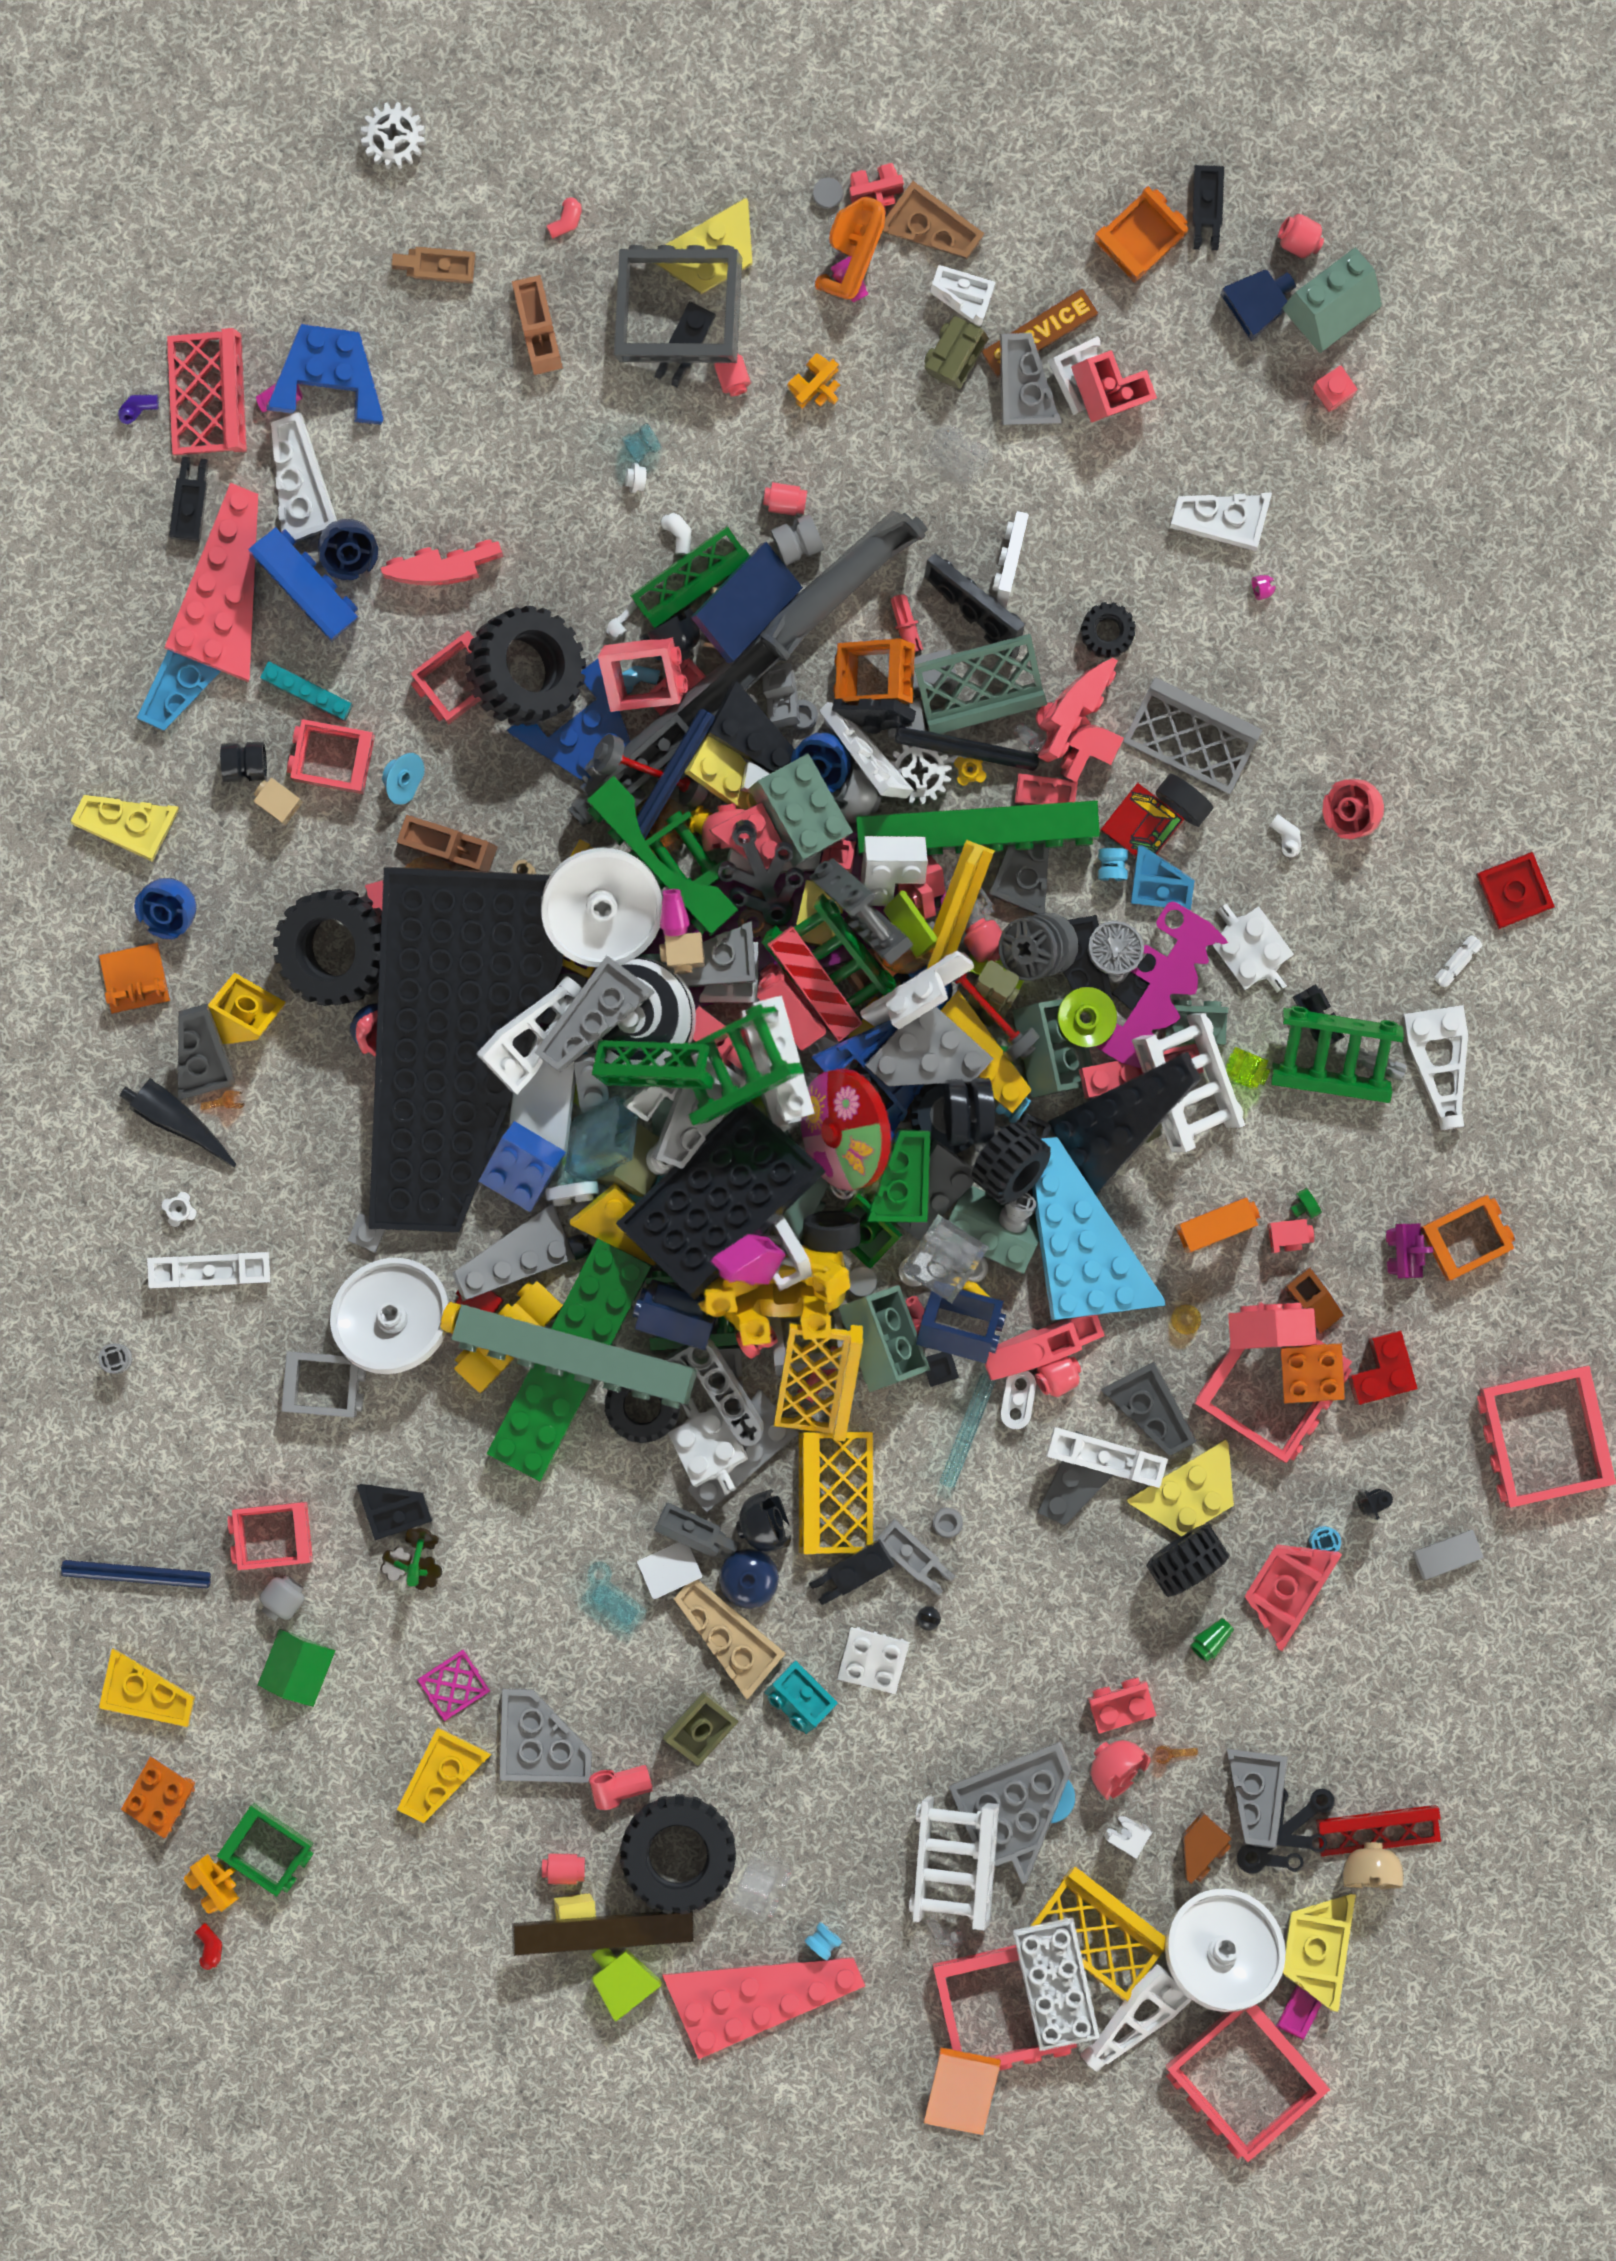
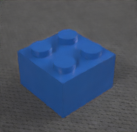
M514 1121L502 1136L479 1182L531 1212L544 1194L566 1151Z

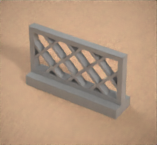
M1154 677L1123 742L1231 794L1262 729ZM1152 696L1164 701L1167 714L1150 719L1147 705ZM1168 704L1178 708V710L1170 712ZM1144 711H1145L1147 720L1144 721V722L1139 723V721H1140V719H1141V717H1142V715H1143V713H1144ZM1183 711L1190 714L1194 727L1177 732L1172 715ZM1169 716L1174 734L1157 739L1152 722ZM1195 717L1205 721L1206 723L1197 725ZM1149 723L1154 738L1153 741L1140 744L1131 739L1136 727ZM1210 724L1217 727L1221 740L1204 745L1199 728ZM1196 730L1201 747L1184 752L1179 735ZM1222 730L1233 736L1224 738ZM1176 737L1181 754L1172 757L1163 755L1158 742ZM1240 738L1249 743L1243 755L1231 758L1226 741ZM1223 743L1228 760L1211 765L1206 748ZM1156 744L1158 752L1147 746ZM1203 750L1208 767L1199 770L1189 768L1185 755ZM1183 757L1185 765L1175 761L1174 759ZM1241 759L1235 770L1233 761ZM1227 763L1230 764L1233 776L1228 786L1216 781L1213 768ZM1209 770L1212 778L1202 774L1201 772Z

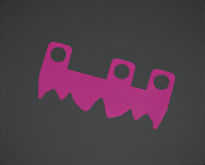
M1169 902L1165 906L1156 924L1159 929L1178 941L1167 957L1150 946L1144 945L1143 954H1152L1156 959V965L1150 972H1142L1138 966L1131 972L1150 984L1123 1027L1116 1023L1115 1030L1110 1038L1104 1043L1095 1046L1117 1061L1141 1068L1132 1039L1142 1035H1154L1152 1033L1153 1029L1166 1028L1180 1019V1015L1171 1002L1170 995L1196 994L1198 975L1194 963H1209L1206 952L1207 945H1213L1215 942L1220 944L1228 943L1226 938L1209 921L1177 902ZM1171 910L1180 911L1184 917L1182 925L1176 929H1171L1165 924V916Z

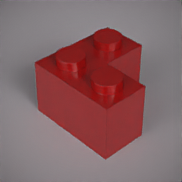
M1402 1330L1369 1338L1376 1368L1348 1376L1355 1405L1369 1403L1418 1389Z

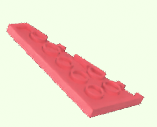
M854 1957L662 1975L698 2059L865 1987Z

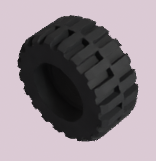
M534 606L515 607L489 620L488 623L476 631L477 637L471 639L468 646L472 653L466 655L465 665L470 666V671L466 673L467 681L472 682L475 689L471 690L475 698L480 697L483 701L480 706L486 712L490 710L495 712L494 718L499 721L508 719V723L515 726L521 724L525 726L535 725L565 711L570 707V702L577 699L580 694L578 687L584 685L585 674H581V670L586 668V659L581 658L580 652L584 650L581 642L576 643L573 637L576 635V632L572 627L566 628L563 625L565 620L559 615L551 617V611L545 608H540L536 611ZM511 641L525 642L532 646L540 655L545 668V679L539 692H531L522 688L510 675L506 655Z
M342 889L311 893L309 896H303L296 900L295 906H289L284 912V916L287 918L279 920L276 930L280 931V935L273 939V946L278 947V954L274 955L275 964L280 963L283 970L278 972L282 980L289 979L291 982L288 988L294 994L303 993L302 999L308 1002L316 1001L318 1005L337 1006L363 999L365 995L378 989L382 920V910L380 907L372 908L373 901L368 897H359L358 892L351 890L342 891ZM328 919H335L344 924L352 934L355 943L354 961L350 969L345 974L339 976L326 972L318 964L313 952L314 934L319 925Z
M676 1794L672 1797L663 1796L643 1806L631 1819L625 1830L620 1847V1866L624 1873V1880L633 1890V1894L638 1900L641 1898L646 1902V1906L652 1909L663 1910V1913L672 1914V1912H680L681 1915L689 1914L690 1911L696 1909L699 1911L707 1907V1904L715 1901L721 1896L722 1891L727 1888L736 1861L735 1839L725 1817L721 1816L713 1805H708L702 1799L695 1796L693 1798L686 1797L685 1794ZM671 1826L691 1828L701 1836L706 1846L707 1859L704 1868L695 1878L686 1882L675 1883L663 1879L656 1873L650 1861L649 1852L653 1839L659 1832Z

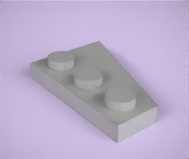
M1032 333L1000 334L1001 425L1062 423L1051 389L1048 386Z
M752 921L704 941L705 967L692 968V973L678 974L687 987L756 983Z
M1227 1749L1245 1844L1276 1849L1288 1758L1286 1756Z

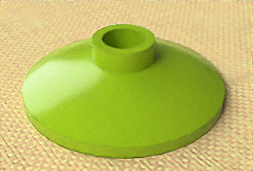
M1083 987L1073 990L1065 996L1059 1006L1057 1020L1060 1031L1068 1041L1080 1047H1095L1104 1043L1113 1034L1117 1023V1012L1113 1001L1106 993L1096 988ZM1083 1012L1088 1013L1090 1017L1089 1022L1086 1024L1080 1020V1015Z

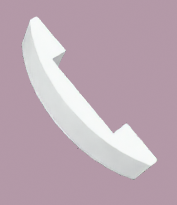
M269 1252L147 1258L149 1288L270 1282Z
M1057 1427L1053 1428L1046 1456L1158 1488L1161 1486L1168 1461L1167 1458Z

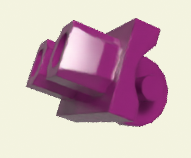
M1421 1223L1395 1224V1228L1386 1231V1242L1389 1246H1396L1397 1258H1389L1387 1261L1388 1273L1398 1275V1278H1423L1425 1253H1433V1247H1424Z

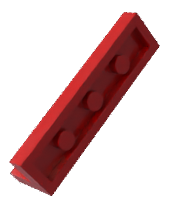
M1437 1805L1317 1819L1318 1834L1325 1837L1324 1834L1340 1832L1346 1837L1338 1848L1326 1849L1320 1853V1856L1346 1854L1364 1849V1844H1359L1352 1836L1357 1830L1369 1828L1376 1833L1370 1842L1375 1843L1379 1836L1386 1841L1379 1842L1382 1843V1849L1441 1842L1438 1821L1441 1820L1440 1808ZM1433 1821L1434 1836L1420 1837L1412 1831L1417 1822ZM1401 1825L1406 1829L1400 1839L1390 1841L1382 1834L1387 1826ZM1409 1833L1416 1837L1411 1839H1405ZM1318 1838L1319 1848H1322L1324 1841ZM1349 1840L1355 1844V1846L1345 1847Z

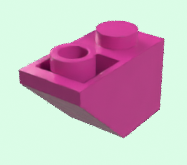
M748 1234L714 1256L711 1262L720 1270V1276L730 1282L739 1280L750 1285L755 1283L768 1285L786 1254L768 1237Z

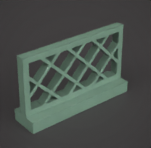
M1030 634L914 665L925 712L924 716L930 732L942 734L1047 705ZM1026 644L1028 652L1021 662L1009 656L1014 647ZM993 653L1000 658L991 670L980 663L985 655ZM962 661L971 665L963 678L951 672L955 664ZM1005 661L1017 666L1009 679L998 673ZM976 668L988 674L980 687L968 681ZM935 669L942 674L936 683L932 685L924 681L922 672ZM1023 670L1032 674L1034 683L1024 686L1017 684L1015 681ZM947 676L959 682L952 694L940 689ZM993 678L1005 683L1001 692L993 694L986 690ZM964 686L977 691L971 700L962 701L957 698ZM936 693L948 699L942 708L930 709L929 703Z

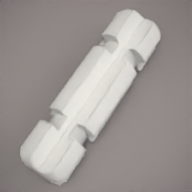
M1469 936L1463 943L1464 946L1459 947L1444 965L1445 968L1435 975L1434 979L1442 987L1449 986L1454 980L1453 976H1457L1473 958L1471 955L1476 954L1482 947L1481 941L1475 936Z

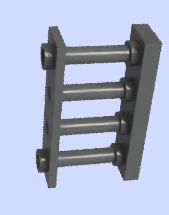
M831 858L816 867L810 879L849 913L844 918L845 922L854 933L891 965L913 946V943L903 932L873 906H869V903L876 896L835 859Z

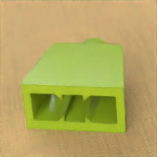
M609 1948L596 1949L591 1954L601 1967L600 1970L593 1974L592 1980L615 2022L662 1985V1981L627 1949L617 1956Z

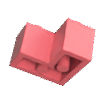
M1112 350L1071 366L1091 423L1157 398L1147 370L1125 378L1121 377Z
M1301 1303L1283 1304V1310L1282 1304L1264 1305V1311H1259L1258 1305L1240 1306L1241 1312L1228 1313L1231 1350L1316 1345L1314 1308L1302 1309Z

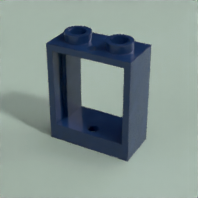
M652 1279L648 1289L642 1288L632 1316L638 1318L635 1326L636 1330L702 1350L706 1349L717 1317L707 1315L706 1312L701 1311L698 1303L706 1300L705 1295L700 1294L694 1300L682 1288Z
M934 1282L920 1325L916 1345L986 1364L989 1353H996L1000 1336L995 1335V1332H1002L1006 1314H1002L1001 1310L1004 1301ZM939 1309L990 1322L986 1336L935 1323Z

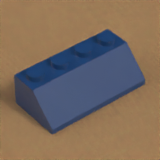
M275 527L248 549L250 554L324 635L333 642L358 619V616L355 614L358 610L357 606L347 596L341 599L334 591L338 587L327 574L322 577L314 569L318 564L306 551L301 555L293 545L297 541L286 529L280 532Z

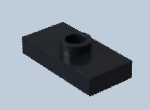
M1147 953L1138 964L1139 970L1142 972L1153 970L1156 965L1155 957ZM1131 972L1112 994L1133 1011L1150 983Z

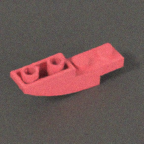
M491 539L475 544V549L466 552L463 549L449 552L446 554L447 558L443 560L438 549L432 550L431 547L423 548L414 552V557L405 560L403 557L388 560L386 562L387 566L382 567L381 571L386 579L401 583L427 586L448 585L479 578L476 566L504 556L499 542H492Z
M1111 658L1088 670L1074 680L1058 696L1040 726L1050 732L1038 758L1049 763L1064 756L1069 747L1067 739L1070 733L1077 729L1082 717L1092 712H1097L1104 700V697L1101 695L1105 687H1108L1115 678L1116 671H1114L1118 660Z
M1195 1043L1164 1051L1163 1056L1165 1062L1185 1052H1188L1190 1058L1200 1054ZM1119 1061L1079 1069L1085 1099L1099 1096L1143 1074L1142 1069ZM1203 1067L1197 1069L1199 1074L1204 1073Z
M1098 1315L1062 1319L1039 1330L1033 1328L998 1344L996 1353L990 1352L985 1364L990 1380L1022 1373L1083 1350L1081 1346L1105 1336Z

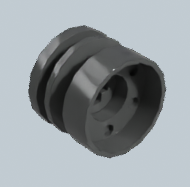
M1045 912L1012 921L1002 931L999 940V956L1006 970L1008 969L1018 975L1020 980L1033 981L1064 972L1074 963L1078 953V938L1074 927L1066 918L1057 913Z

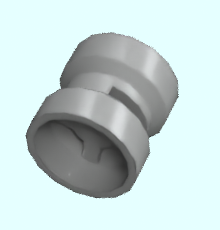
M1026 1193L1010 1204H1005L999 1215L1001 1226L1010 1232L1019 1233L1025 1231L1029 1224L1030 1216L1036 1207L1035 1199L1029 1193Z
M119 1343L106 1345L100 1351L98 1357L101 1368L112 1374L125 1372L131 1366L133 1360L129 1348Z

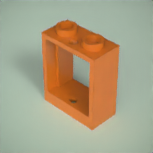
M901 638L838 643L835 655L836 683L833 688L835 699H843L849 705H858L859 699H896L903 704H913L915 644ZM889 654L888 694L857 696L858 656Z
M1488 1194L1421 1226V1232L1428 1246L1433 1247L1432 1254L1446 1281H1451L1515 1249L1512 1244L1515 1241L1514 1234L1508 1225L1503 1226L1498 1216L1502 1214L1501 1209L1495 1198L1490 1199ZM1482 1206L1502 1246L1457 1268L1437 1228Z
M1246 1197L1175 1225L1185 1252L1190 1253L1258 1226L1256 1219L1260 1218V1214L1255 1202H1249Z

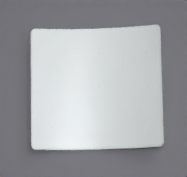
M680 1542L637 1561L653 1599H657L702 1578L690 1547Z

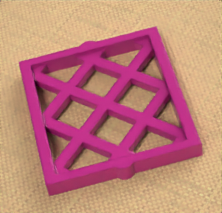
M464 1649L417 1679L428 1695L429 1701L433 1703L444 1721L490 1692L478 1673V1669L474 1667ZM458 1658L456 1668L445 1666ZM462 1658L466 1659L470 1665V1671L459 1669ZM440 1669L438 1680L427 1678ZM444 1670L455 1672L452 1683L442 1681ZM458 1673L469 1675L467 1686L456 1684ZM473 1676L479 1679L482 1689L471 1687ZM426 1681L437 1683L435 1694L429 1692L425 1686ZM441 1685L451 1686L449 1697L439 1695ZM455 1688L466 1690L464 1701L453 1698ZM470 1691L480 1693L468 1701ZM438 1699L448 1701L446 1712H443L438 1706ZM452 1702L463 1704L450 1713Z

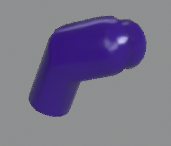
M158 395L129 396L118 410L119 420L123 424L128 425L134 422L143 410H158Z

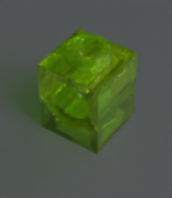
M1238 1047L1232 1049L1225 1066L1230 1080L1253 1090L1257 1089L1259 1084L1265 1085L1271 1070L1266 1068L1269 1060Z

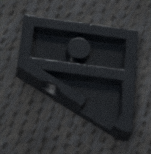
M368 1484L356 1485L375 1541L433 1521L424 1492Z

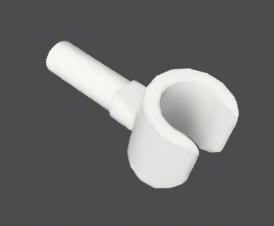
M634 601L630 603L618 618L609 622L606 631L613 641L627 632L622 623L637 608Z

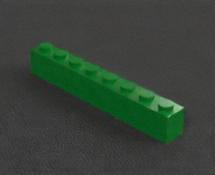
M1097 800L856 817L859 856H863L865 836L925 837L927 856L943 855V850L954 849L955 854H961L966 840L995 850V852L1003 851V846L1015 845V850L1033 849V844L1045 843V848L1063 847V842L1075 841V846L1093 845V840H1098L1100 837Z

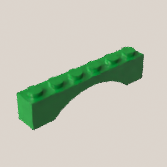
M614 775L587 799V804L590 806L587 812L597 823L603 820L610 828L607 832L609 836L619 846L624 843L631 850L629 854L638 858L650 869L658 882L660 890L664 887L667 890H681L685 909L693 917L690 923L699 933L701 932L703 935L707 932L711 936L737 912L738 909L718 887L702 885L687 880L671 871L655 856L640 831L635 813L634 797Z

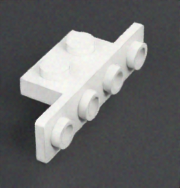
M955 951L930 968L923 970L919 975L903 985L896 987L879 1000L872 1002L860 1011L861 1016L875 1027L891 1020L893 1026L901 1029L946 1001L948 997L944 986L973 969V963L959 951Z

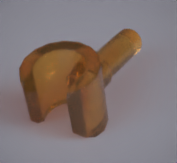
M227 1090L222 1098L201 1103V1109L206 1110L219 1106L241 1109L245 1104L234 1103L233 1099L236 1095L243 1094V1092Z
M1160 1745L1155 1749H1165L1169 1754L1165 1760H1156L1160 1764L1168 1763L1171 1758L1198 1755L1197 1748L1171 1749L1168 1745Z

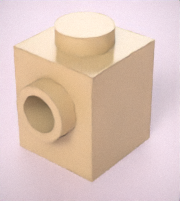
M272 777L268 782L263 780L254 792L256 798L253 802L285 826L303 803L299 797Z
M701 932L679 936L665 935V944H660L661 962H667V967L674 970L675 974L692 973V968L705 967Z

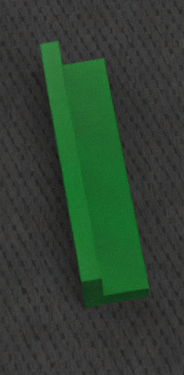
M725 526L633 592L630 597L649 624L656 628L734 572L747 559L749 553L740 545L729 527ZM727 536L735 549L725 556L714 554L716 542ZM710 547V552L704 553ZM697 556L709 557L707 569L702 573L690 572L692 560ZM713 558L720 559L713 564ZM686 565L685 571L679 570L681 567ZM673 573L684 575L683 585L677 591L666 589L667 579ZM689 576H695V578L688 582ZM662 582L661 588L655 587ZM649 590L660 592L658 604L648 611L640 597ZM665 593L671 594L664 599Z
M599 1040L592 1075L605 1085L712 1089L714 1077L705 1071L710 1049L706 1044ZM607 1049L617 1050L620 1054L611 1064H604ZM637 1051H644L647 1057L639 1064L632 1065L629 1058ZM664 1052H670L674 1058L664 1066H659L656 1059ZM691 1053H698L696 1067H686L682 1060Z

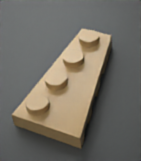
M699 1579L685 1585L675 1596V1602L748 1700L786 1652Z

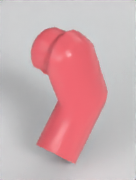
M569 197L565 199L562 204L564 208L561 219L546 225L552 239L570 232L578 226L582 207L575 198Z
M911 1296L905 1302L916 1332L919 1334L925 1309L917 1296Z

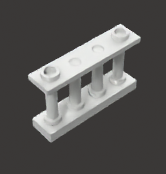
M782 996L752 1003V1007L758 1004H762L763 1008L776 1007L777 1012L766 1017V1023L782 1059L787 1060L788 1064L800 1062ZM745 1010L740 1012L741 1018L746 1016ZM754 1024L745 1028L744 1031L753 1062L758 1073H762L764 1076L771 1072L769 1067L772 1065ZM804 1074L762 1095L768 1118L778 1127L800 1122L802 1117L814 1114Z
M1206 1013L1187 1015L1190 1027L1161 1040H1158L1156 1035H1142L1132 1039L1142 1071L1145 1073L1165 1063L1164 1051L1194 1038L1200 1055L1191 1059L1196 1069L1204 1066L1210 1083L1190 1091L1174 1107L1164 1122L1161 1123L1171 1152H1188L1196 1148L1193 1141L1194 1135L1223 1122L1226 1128L1245 1126L1242 1107L1235 1098L1213 1035L1212 1022L1206 1016ZM1214 1094L1220 1111L1192 1124H1187L1183 1113L1184 1107Z
M927 1796L922 1801V1804H918L916 1811V1822H920L915 1894H911L909 1902V1912H913V1922H919L924 1918L925 1911L969 1916V1919L973 1920L972 1929L985 1930L990 1925L999 1804L987 1803L982 1807V1811H978L976 1814L934 1809V1797ZM932 1821L976 1826V1829H980L979 1841H975V1844L931 1839ZM930 1851L973 1856L974 1859L978 1860L977 1871H973L970 1874L928 1869ZM927 1881L971 1886V1889L975 1890V1901L967 1904L926 1899Z

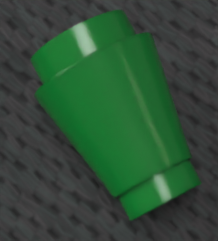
M1220 1618L1193 1637L1194 1642L1190 1645V1648L1200 1659L1207 1663L1211 1658H1216L1234 1631V1628L1225 1619Z

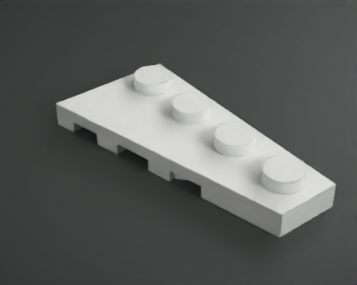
M299 412L271 422L274 461L276 462L277 471L276 489L279 496L278 514L281 521V532L286 529L297 542L322 533L330 523L337 521L302 414Z
M827 702L819 710L825 718V724L837 734L880 795L892 798H907L914 789L863 730L854 722L832 711L833 703Z

